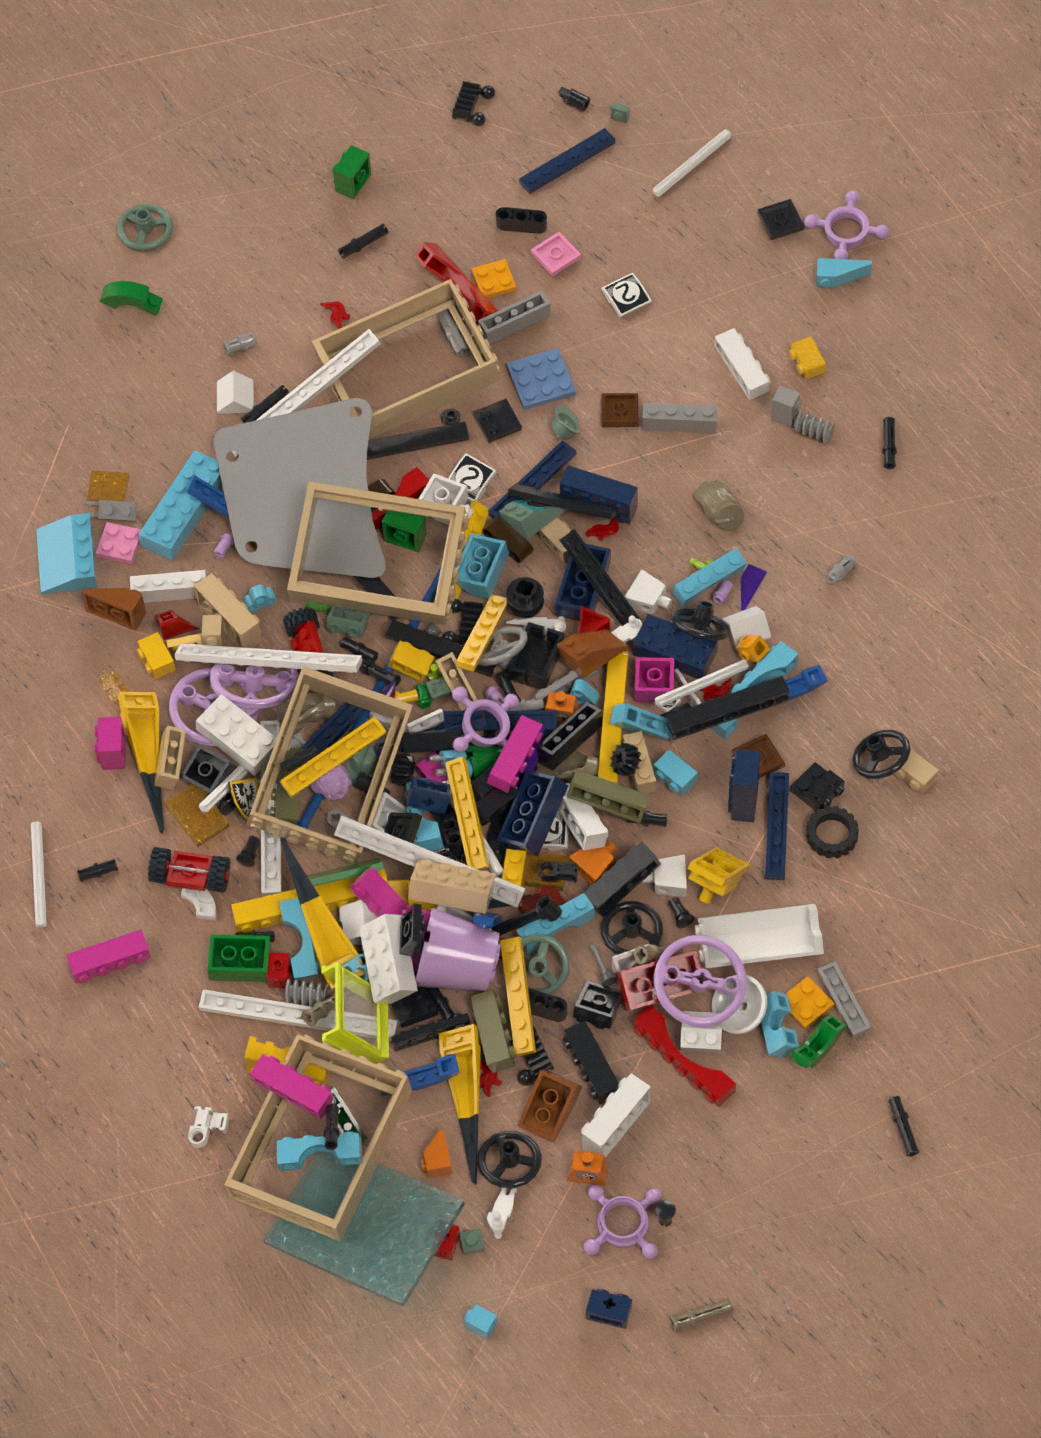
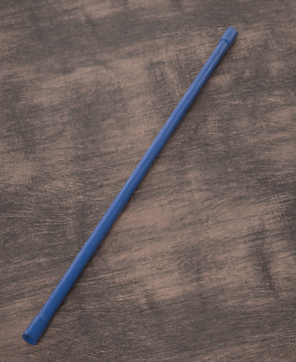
M441 567L422 601L432 603L436 595ZM411 619L409 626L418 628L421 621ZM387 663L385 669L393 673L394 669L387 667ZM378 679L372 691L381 694L387 682ZM366 710L354 722L349 733L364 724L371 711ZM314 794L301 820L298 821V826L308 829L309 823L322 802L324 795Z

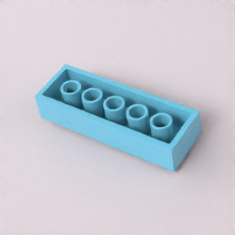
M194 450L138 534L141 547L172 561L174 560L209 507L186 493L189 482L195 475L220 490L222 480L217 460Z

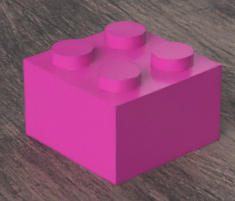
M636 657L635 702H655L656 697L674 690V658Z
M98 718V725H95L97 742L94 745L97 762L101 763L102 770L125 769L126 735L122 718Z

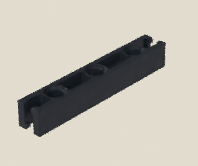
M783 676L666 715V726L674 741L789 701L788 695L790 690Z

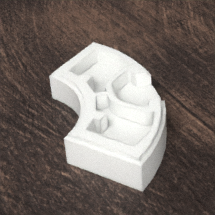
M182 888L181 898L190 901L195 906L196 918L216 921V905L206 888L205 891Z

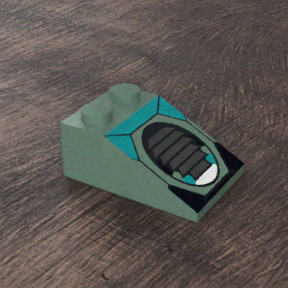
M522 499L508 503L499 513L504 522L521 536L529 539L567 509Z

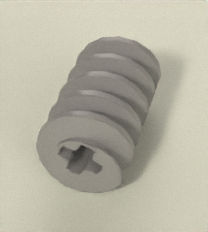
M800 410L795 420L794 428L796 433L802 431L804 436L809 433L810 438L816 436L817 441L823 438V443H827L832 437L835 423L830 426V420H828L824 424L823 417L816 421V415L810 419L809 412L803 416V410Z
M290 979L287 980L285 989L287 1003L294 1001V1004H299L301 1001L302 1005L306 1006L309 1002L310 1007H314L316 1002H323L327 999L328 985L322 990L320 983L314 988L313 982L310 983L309 987H306L305 981L302 982L301 986H298V980H295L293 985H291Z

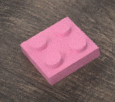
M557 232L531 249V254L552 277L581 259V254L560 232Z
M107 522L96 551V557L132 564L140 544L138 534L142 529Z

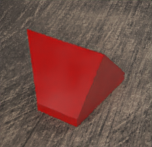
M581 605L579 633L603 629L610 630V619Z
M173 609L155 615L164 640L200 629L178 616Z

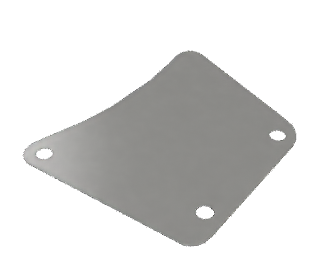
M360 398L348 399L225 427L216 433L214 446L234 543L240 556L247 562L264 566L292 568L308 481L368 491L367 448L372 409L367 401ZM352 407H360L362 414L359 417H352L350 415ZM230 451H236L239 454L238 459L234 462H230L226 458L227 453ZM318 498L304 570L369 578L381 576L385 571L386 565L373 524L371 507ZM249 541L256 542L258 545L257 550L254 552L246 551V543Z

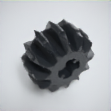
M629 743L616 745V750L612 751L613 756L609 758L612 760L610 766L613 768V772L621 776L635 774L636 769H640L639 762L642 761L639 759L641 753L638 751V747Z
M406 753L395 755L390 776L392 783L406 786L405 783L411 782L415 769L414 756Z

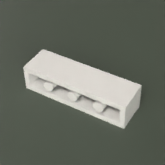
M733 328L715 336L716 350L747 398L752 400L769 392V376L763 373L759 361H755L753 358V353L744 344L742 335L738 334Z
M205 570L130 576V590L135 589L143 595L144 603L196 599L194 586L206 578Z
M566 783L568 788L558 809L560 815L583 850L605 847L606 839L608 838L607 828L604 827L592 806L567 797L571 783Z

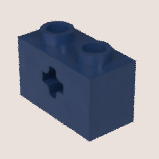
M413 776L407 793V806L445 814L451 798L450 784Z
M592 1289L586 1309V1319L626 1329L632 1309V1299L624 1294L614 1295L604 1289Z

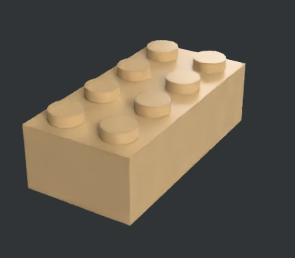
M211 573L194 586L198 606L207 615H222L225 634L237 647L253 648L262 642L259 618L249 612L244 602L240 603L237 600L235 593L225 587L221 578H216Z
M418 859L410 879L408 899L486 914L493 895L495 874L484 870H473L468 867L452 866L448 863H436L428 859Z

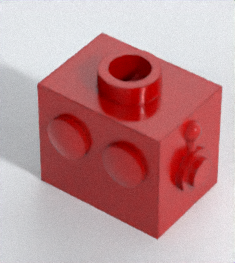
M269 953L267 970L269 988H286L287 980L290 979L291 960L289 953Z
M439 1222L435 1238L432 1241L433 1256L453 1260L460 1237V1226Z

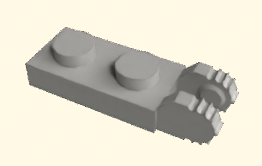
M85 501L84 505L99 506L98 513L84 512L90 513V517L136 521L137 502Z

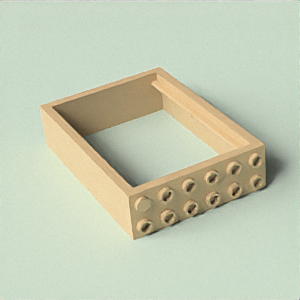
M451 279L312 341L317 360L322 367L368 329L379 340L449 309L478 366L372 413L369 439L500 381L498 373L501 371L497 364L498 359L495 353H491L488 340H484L480 325H476L473 312H469L467 309L469 306L466 299L460 296L459 286L457 284L454 285ZM339 379L330 385L339 402L349 399ZM352 407L350 415L352 417H359L354 407Z
M308 481L287 588L290 599L446 625L447 620H451L452 616L450 603L455 600L456 591L454 583L457 584L459 579L457 566H461L462 563L461 547L464 548L466 537L464 529L468 530V513H466L463 506ZM318 498L379 508V511L386 509L450 520L435 602L430 603L303 582L302 577Z
M302 666L247 825H250V828L256 831H267L270 836L279 838V836L284 837L290 843H301L307 849L313 851L318 849L329 857H340L346 863H357L363 851V846L353 842L349 844L265 814L281 769L280 763L284 761L286 752L290 750L289 744L309 689L392 718L390 729L357 821L371 827L413 705Z
M297 1034L282 1064L285 1067L287 1065L292 1066L302 1076L307 1064L311 1063L392 1095L362 1158V1164H359L334 1219L249 1186L289 1104V1101L269 1091L224 1186L233 1200L342 1242L412 1093V1088L408 1076L400 1070L392 1071L382 1063H371L366 1057H356L345 1049L337 1050L327 1042L319 1043L311 1036Z

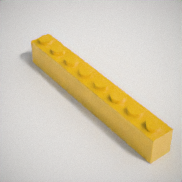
M385 869L377 871L387 882ZM359 876L314 886L329 911L339 910L341 906L361 900L355 896L354 891L350 888ZM296 889L231 904L237 932H251L255 929H266L272 925L283 924L279 901L298 898Z

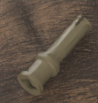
M638 946L634 951V958L640 964L648 961H658L668 946ZM676 951L671 957L683 954V952L678 953Z
M345 987L344 1002L355 994ZM335 994L323 1002H316L314 1007L302 1012L303 1020L307 1025H316L318 1020L326 1018L329 1012L336 1008Z
M729 1298L694 1311L687 1309L684 1313L670 1315V1321L674 1332L677 1333L679 1329L689 1326L695 1327L697 1322L732 1312L734 1309Z

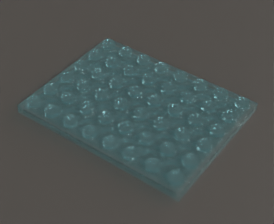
M317 1152L288 1201L334 1219L359 1164L341 1165L335 1155L329 1152ZM378 1163L342 1242L277 1217L263 1241L272 1248L404 1307L465 1203L455 1196Z

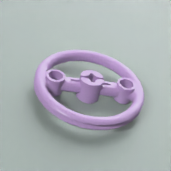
M215 663L211 670L210 683L218 696L222 694L238 707L263 709L280 705L290 699L299 675L297 669L285 668L288 672L281 671L276 675L264 674L262 667L252 665L247 667L246 672L234 670V667L229 664ZM234 682L245 683L246 689L252 692L261 691L264 685L273 686L281 693L265 699H247L229 693L221 685L229 686Z
M204 668L191 672L177 683L170 696L169 713L174 726L186 730L185 737L201 745L216 746L205 736L189 729L183 723L178 713V701H181L186 706L197 705L203 708L205 712L219 697L217 694H210L207 697L197 693L196 689L190 685L196 680L210 677L212 668ZM235 682L247 695L252 693L257 698L256 692L247 690L245 683ZM258 713L252 717V719H254L255 721L257 719Z
M692 935L673 942L662 953L654 972V987L658 1000L672 1017L684 1024L707 1027L722 1023L737 1011L745 997L747 977L741 959L730 946L714 937ZM696 944L707 945L726 955L735 968L737 978L729 976L726 979L712 977L706 969H698L694 973L679 971L675 966L668 967L666 964L670 957L683 947ZM666 973H674L675 979L668 978ZM698 978H701L703 984L699 983L700 981L698 980ZM727 982L732 983L733 986H734V989H733V990L728 989V988L726 987L725 983H727ZM664 983L667 985L675 983L686 984L696 993H702L707 988L719 990L724 995H733L734 1000L729 1007L717 1015L694 1017L680 1011L673 1005L665 992Z

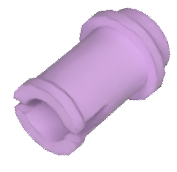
M227 533L221 535L220 542L213 553L219 558H224L228 548L234 544V538Z
M723 580L717 592L713 593V601L720 605L725 603L727 595L733 588V584L728 580Z
M490 687L485 692L486 698L501 706L504 703V697L498 692L499 689L497 687Z

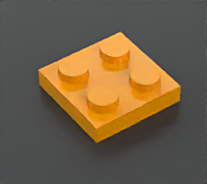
M506 259L471 268L477 288L487 299L517 291Z
M808 976L786 993L791 1009L789 1015L804 1030L835 1006V1003Z

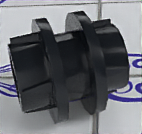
M519 577L512 581L507 588V606L512 614L517 617L532 618L542 610L544 591L542 585L537 580L529 577Z

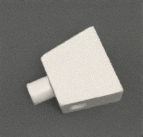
M644 570L639 572L625 595L626 600L634 610L648 614H654L659 606L668 610L672 604V599L665 596V584Z
M685 855L658 859L661 865L644 879L643 883H654L656 894L686 897Z

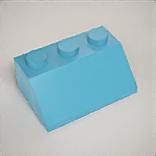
M471 534L462 553L461 566H457L459 572L457 585L473 596L489 599L509 556L506 541Z

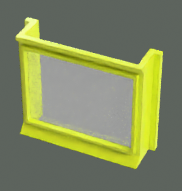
M336 962L328 967L322 966V974L335 981L336 1028L322 1034V1042L331 1044L337 1050L345 1049L353 1056L366 1057L374 1064L389 1058L388 1003H374L370 983L340 966V962Z

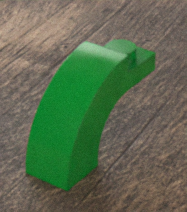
M115 281L104 286L99 302L114 309L120 305H133L156 316L159 313L163 298L149 292L150 287L131 281Z
M832 1014L821 1020L812 1036L803 1045L795 1049L790 1057L799 1066L804 1068L815 1067L835 1045L847 1025Z

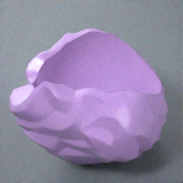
M339 765L310 786L315 793L324 795L326 799L338 800L344 798L349 793L352 782L346 768Z

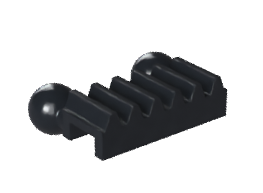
M463 81L455 108H453V119L456 120L457 117L466 118V122L472 121L475 126H482L486 121L485 115L481 112L473 115V111L479 94H482L485 99H491L495 96L494 87L491 85L481 87L480 84Z
M455 598L454 602L451 601L450 603L452 613H459L463 610L460 633L456 635L453 631H447L443 634L442 638L462 645L463 642H467L483 611V603L467 601L461 603L459 599Z
M534 1025L536 1053L525 1055L531 1070H522L517 1075L518 1082L523 1086L531 1084L533 1078L538 1077L540 1070L554 1069ZM512 1038V1040L509 1041V1042H510V1046H513V1038Z

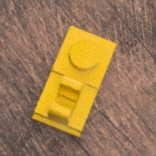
M202 633L166 640L167 648L171 647L172 651L177 650L180 644H194L197 642L199 645H204Z

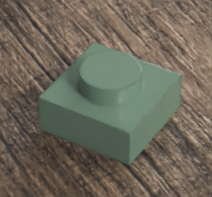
M613 102L611 118L627 123L630 118V107Z
M444 677L426 682L432 702L450 696V691Z
M480 1229L460 1233L464 1255L484 1251Z

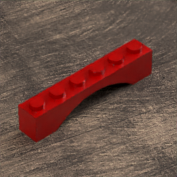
M422 243L414 257L424 268L434 273L444 282L451 279L454 285L457 284L459 286L460 296L466 299L469 306L467 309L469 312H473L477 325L478 320L498 311L437 243Z
M415 467L402 476L395 496L419 499L429 479L418 467ZM377 509L372 512L375 530L383 527L382 521L386 515V509H383V511Z
M652 1005L634 1019L635 1033L641 1038L644 1037L654 1051L658 1050L668 1064L672 1063L682 1077L686 1076L696 1090H701L711 1104L715 1103L719 1107L736 1092V1083L722 1070L700 1066L680 1053L669 1037L665 1017Z

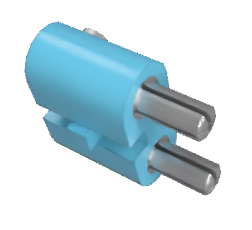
M455 750L440 751L439 755L429 756V762H440L442 768L445 769H436L435 774L436 776L446 775L448 778L445 763L459 757L467 758L465 752L459 753ZM466 760L469 776L471 777L472 766L470 761Z

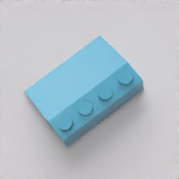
M90 513L70 515L36 529L41 594L97 588L93 528Z

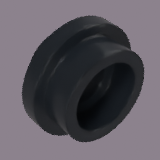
M447 409L442 414V420L446 425L458 423L461 418L459 411L456 409Z

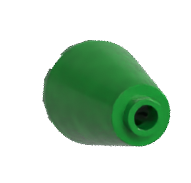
M468 745L465 753L467 755L466 760H469L472 766L471 782L498 760L503 750L502 746L480 747Z

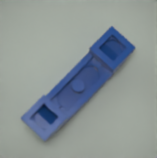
M820 665L805 669L801 675L785 680L790 690L789 700L805 695L827 682V678Z
M452 1054L436 1059V1063L404 1071V1073L408 1076L412 1091H416L444 1082L458 1075L460 1071L456 1055ZM381 1091L382 1095H391L389 1093Z

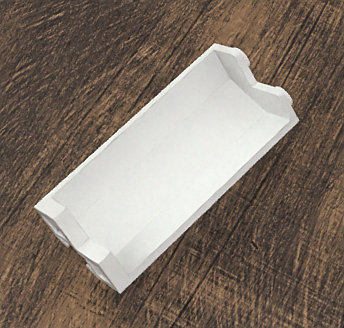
M815 904L698 918V925H695L696 935L710 936L723 941L737 953L743 964L824 954L823 939L819 929L818 910ZM701 945L699 958L700 962H704L705 968L733 965L726 955L719 950L707 945Z

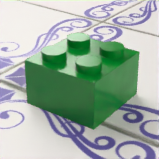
M353 145L343 152L341 160L334 165L332 170L335 192L354 200L371 176L370 153Z
M387 510L382 521L384 542L419 553L427 536L426 517Z

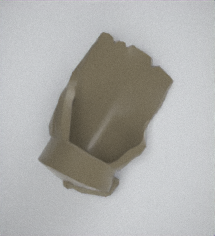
M718 480L704 481L693 492L692 496L702 505L706 517L717 523L724 530H734L743 523L744 512L727 485Z
M318 692L308 693L297 724L307 721H320L322 718L330 719L335 712V706H337L336 699ZM290 702L278 705L275 718L279 723L283 722Z
M574 752L554 770L538 762L536 772L556 776L561 781L571 783L576 770L594 776L598 774V758L581 752Z

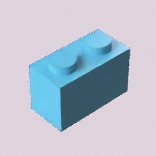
M670 750L653 764L655 778L660 782L666 783L673 793H678L680 796H683L698 782V772Z

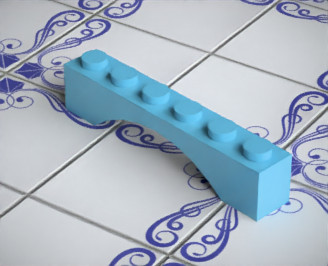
M781 641L776 646L773 645L768 651V655L757 662L753 671H748L744 676V680L740 684L737 683L731 692L734 693L776 677L786 676L797 665L798 653ZM738 719L711 727L710 729L726 740L737 728Z

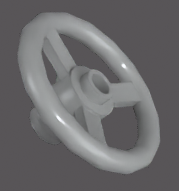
M516 626L495 630L490 640H495L491 651L482 655L478 665L489 666L498 664L503 669L509 668L513 657L524 648L528 640L527 632L521 627ZM518 634L520 639L508 643V641L503 640L502 636Z

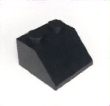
M199 744L180 778L211 794L237 766L231 760Z

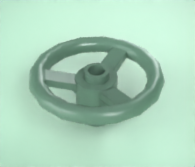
M140 204L127 209L121 215L117 224L118 237L123 244L139 251L154 250L162 246L170 238L173 231L171 216L165 209L153 204ZM149 211L156 212L163 218L152 219V214ZM126 220L136 225V230L139 232L137 243L131 241L125 235L124 225ZM166 225L164 234L158 240L144 244L146 234L151 233L154 227Z
M544 934L529 935L522 939L523 947L532 942H541L538 955L531 958L529 964L525 965L526 973L530 972L535 977L543 976L551 984L547 988L533 990L552 994L558 991L567 980L570 971L569 956L565 947L555 938ZM548 945L555 948L562 959V971L558 979L548 970V961L545 958ZM536 962L542 964L541 969L535 968Z

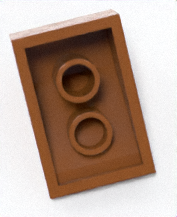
M97 588L82 590L87 612L136 631L146 615L143 595L135 589Z
M607 629L573 634L557 644L561 661L583 678L629 648L627 644Z
M540 1070L517 1126L554 1142L571 1113L583 1086L551 1071Z

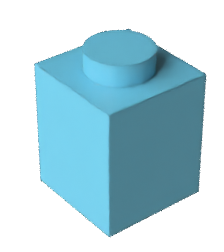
M475 1304L473 1309H469L464 1317L466 1329L487 1340L498 1323L497 1315Z

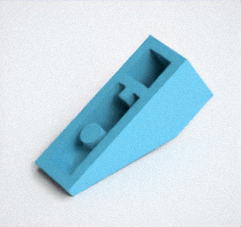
M818 258L816 286L824 288L836 287L870 275L872 261Z
M627 703L613 707L611 725L628 731H642V734L670 739L665 717Z

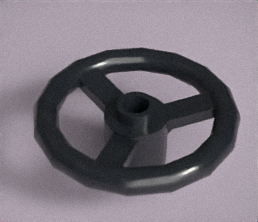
M700 601L695 609H678L671 614L672 623L685 634L695 638L718 641L725 639L729 635L728 626L721 619L713 615L714 605L710 602ZM682 622L692 623V625H694L693 627H694L695 629H693V628H691V627L685 625V624L682 623ZM710 623H713L714 625L718 626L721 629V632L714 633V631L710 627Z
M881 730L872 733L864 738L855 748L852 757L853 768L860 776L868 779H881L891 776L907 762L911 752L910 742L903 733L896 730ZM884 737L898 739L903 747H888ZM867 747L872 758L864 769L860 765V756ZM890 755H901L898 761L889 768L874 771L877 764L886 760Z
M625 901L615 905L605 914L601 923V936L605 945L613 953L619 955L630 951L616 945L626 937L637 938L640 936L649 941L650 945L658 946L663 936V923L659 914L649 905L639 901ZM635 909L646 912L653 919L655 934L642 928V919L640 915L635 913ZM627 910V914L622 919V930L610 937L609 924L612 918L618 912Z
M504 1131L492 1135L483 1143L478 1152L477 1164L481 1175L489 1183L500 1188H517L528 1184L536 1177L541 1168L542 1155L537 1143L529 1136L517 1131ZM505 1139H516L525 1143L531 1149L534 1157L520 1155L519 1146L514 1141H505ZM497 1143L499 1146L500 1163L491 1173L485 1163L486 1154L489 1148ZM518 1164L532 1166L531 1170L522 1178L516 1180L500 1179L507 1168H514Z

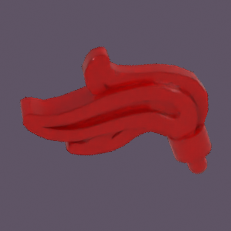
M326 301V303H320L325 309L333 311L330 320L332 324H334L335 320L338 329L343 327V319L348 320L350 318V314L345 312V307L341 302Z
M613 517L608 525H594L586 531V537L598 536V539L603 541V538L612 536L619 531L618 522Z
M730 678L728 681H725L722 686H717L714 683L699 691L705 693L703 696L705 701L709 698L716 699L728 695V691L732 686V679Z
M480 1061V1069L483 1071V1075L480 1077V1089L484 1084V1093L487 1097H490L492 1085L500 1086L502 1081L498 1080V1072L492 1073L487 1063Z

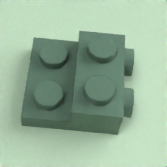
M332 606L327 616L326 629H330L333 633H347L351 637H363L368 627L371 613Z

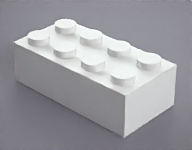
M222 694L196 720V730L252 775L255 776L269 761L277 738Z
M384 914L359 927L374 1003L392 1004L418 991L411 956L399 954L402 915Z
M632 1073L627 1078L624 1077L618 1085V1090L608 1096L604 1107L597 1109L591 1123L587 1122L582 1128V1149L592 1153L603 1154L606 1158L650 1104L651 1087Z

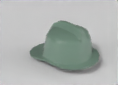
M557 405L555 417L551 423L556 438L558 440L562 438L569 439L575 433L579 434V422L576 415L566 406Z
M370 745L349 758L346 765L351 784L354 786L362 772L370 777L374 775L380 756H376L375 748Z

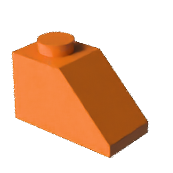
M441 1129L423 1152L424 1159L421 1160L423 1172L427 1171L428 1178L452 1174L444 1129Z

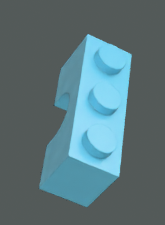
M776 991L767 994V1009L761 1023L768 1054L784 1058L797 1049L799 1044L796 1031L781 1026L783 1018L791 1013L787 994Z

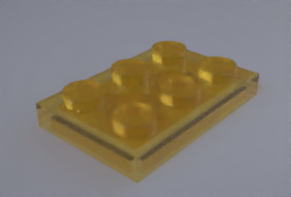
M191 785L164 803L194 844L199 847L230 826L216 806L207 813L201 812L199 804L207 795L202 789Z

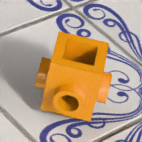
M745 635L735 647L741 659L747 662H759L770 650L760 635Z

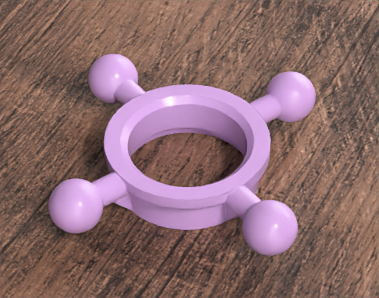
M849 191L845 195L847 206L832 210L825 220L818 219L813 214L807 215L804 219V224L807 228L813 229L816 226H821L825 230L828 240L839 248L834 253L835 259L847 260L848 252L846 249L859 246L865 237L870 234H876L880 239H885L889 235V228L886 225L869 226L867 216L861 210L854 207L859 201V194L855 191ZM848 218L860 223L862 231L854 238L844 239L835 235L831 226L839 219Z
M455 688L452 697L455 701L462 702L465 705L466 711L462 721V729L465 736L454 740V750L459 753L465 752L469 742L480 747H490L497 744L504 748L507 743L505 738L510 730V720L506 711L518 706V697L514 694L506 695L501 706L487 699L477 700L472 703L467 697L468 693L465 688ZM477 710H485L491 713L497 719L500 726L498 736L490 739L479 736L471 726V714Z
M592 1185L588 1190L589 1198L593 1201H598L603 1206L597 1219L600 1235L596 1239H588L584 1243V1251L588 1255H595L599 1252L600 1245L605 1241L616 1247H630L638 1244L642 1248V1254L645 1258H655L658 1254L657 1246L654 1243H648L644 1239L648 1230V1215L645 1209L649 1205H656L661 1201V1192L658 1189H650L646 1193V1198L641 1202L628 1196H618L608 1200L604 1196V1190L600 1185ZM616 1206H629L639 1213L641 1224L634 1233L627 1236H619L608 1230L605 1225V1217Z

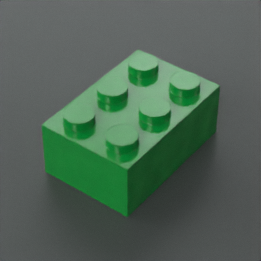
M211 934L207 969L209 980L268 982V958L272 948L270 936Z

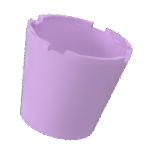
M431 908L416 976V985L418 987L487 991L489 982L494 980L495 968L499 959L501 944H498L500 933L477 927V924Z

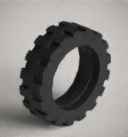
M826 806L822 810L818 809L815 814L810 816L806 830L807 843L811 845V849L816 851L818 855H824L826 858L846 856L850 850L855 848V844L858 841V822L854 820L853 814H849L846 809H839L838 806H833V808ZM835 820L844 824L849 834L846 840L839 844H828L819 839L816 829L825 821Z

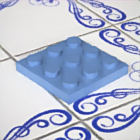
M558 348L506 363L524 410L576 395V390Z

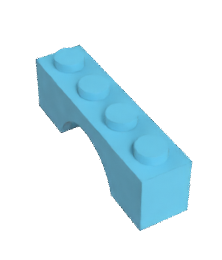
M737 548L677 583L671 593L680 606L684 607L697 599L714 584L724 579H730L743 571L747 562Z
M411 782L405 783V784H406V788H407V791H404V796H405L406 803H407V793H408V790H409V787H410ZM407 806L408 813H418L422 816L414 844L430 851L444 849L438 822L423 818L426 810Z
M583 893L560 906L562 914L557 920L549 922L548 920L538 919L516 930L517 937L519 936L523 939L534 934H544L552 937L564 928L570 926L580 927L595 918L594 907ZM532 942L524 946L523 950L528 956L539 950L541 942Z
M299 899L279 901L283 924L294 927L300 933L303 940L301 950L291 959L294 981L318 977V971H321L318 960H315L314 946Z
M345 1132L343 1135H339L337 1139L338 1147L335 1150H327L325 1148L324 1135L321 1137L306 1135L299 1139L285 1137L282 1140H277L278 1167L280 1171L301 1169L304 1161L310 1155L317 1152H329L335 1155L341 1165L362 1164V1141L360 1135L355 1132Z

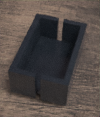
M528 622L525 628L528 640L524 648L513 657L508 668L509 678L511 681L524 685L526 682H529V686L542 689L547 687L560 656L557 644L564 640V633L548 628L547 640H544V626Z

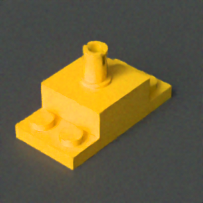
M715 847L690 862L688 869L691 870L688 879L704 887L698 899L703 903L710 904L714 892L723 897L734 890L741 875L748 871L750 864Z

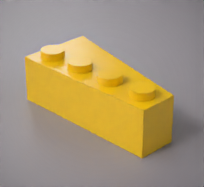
M249 1037L244 1055L247 1074H250L262 1054L268 1057L272 1055L280 1061V1064H283L290 1047L280 1049L274 1046L273 1042L266 1041V1044L256 1042V1037ZM308 1063L303 1075L311 1077L314 1083L319 1086L321 1084L326 1086L330 1071Z

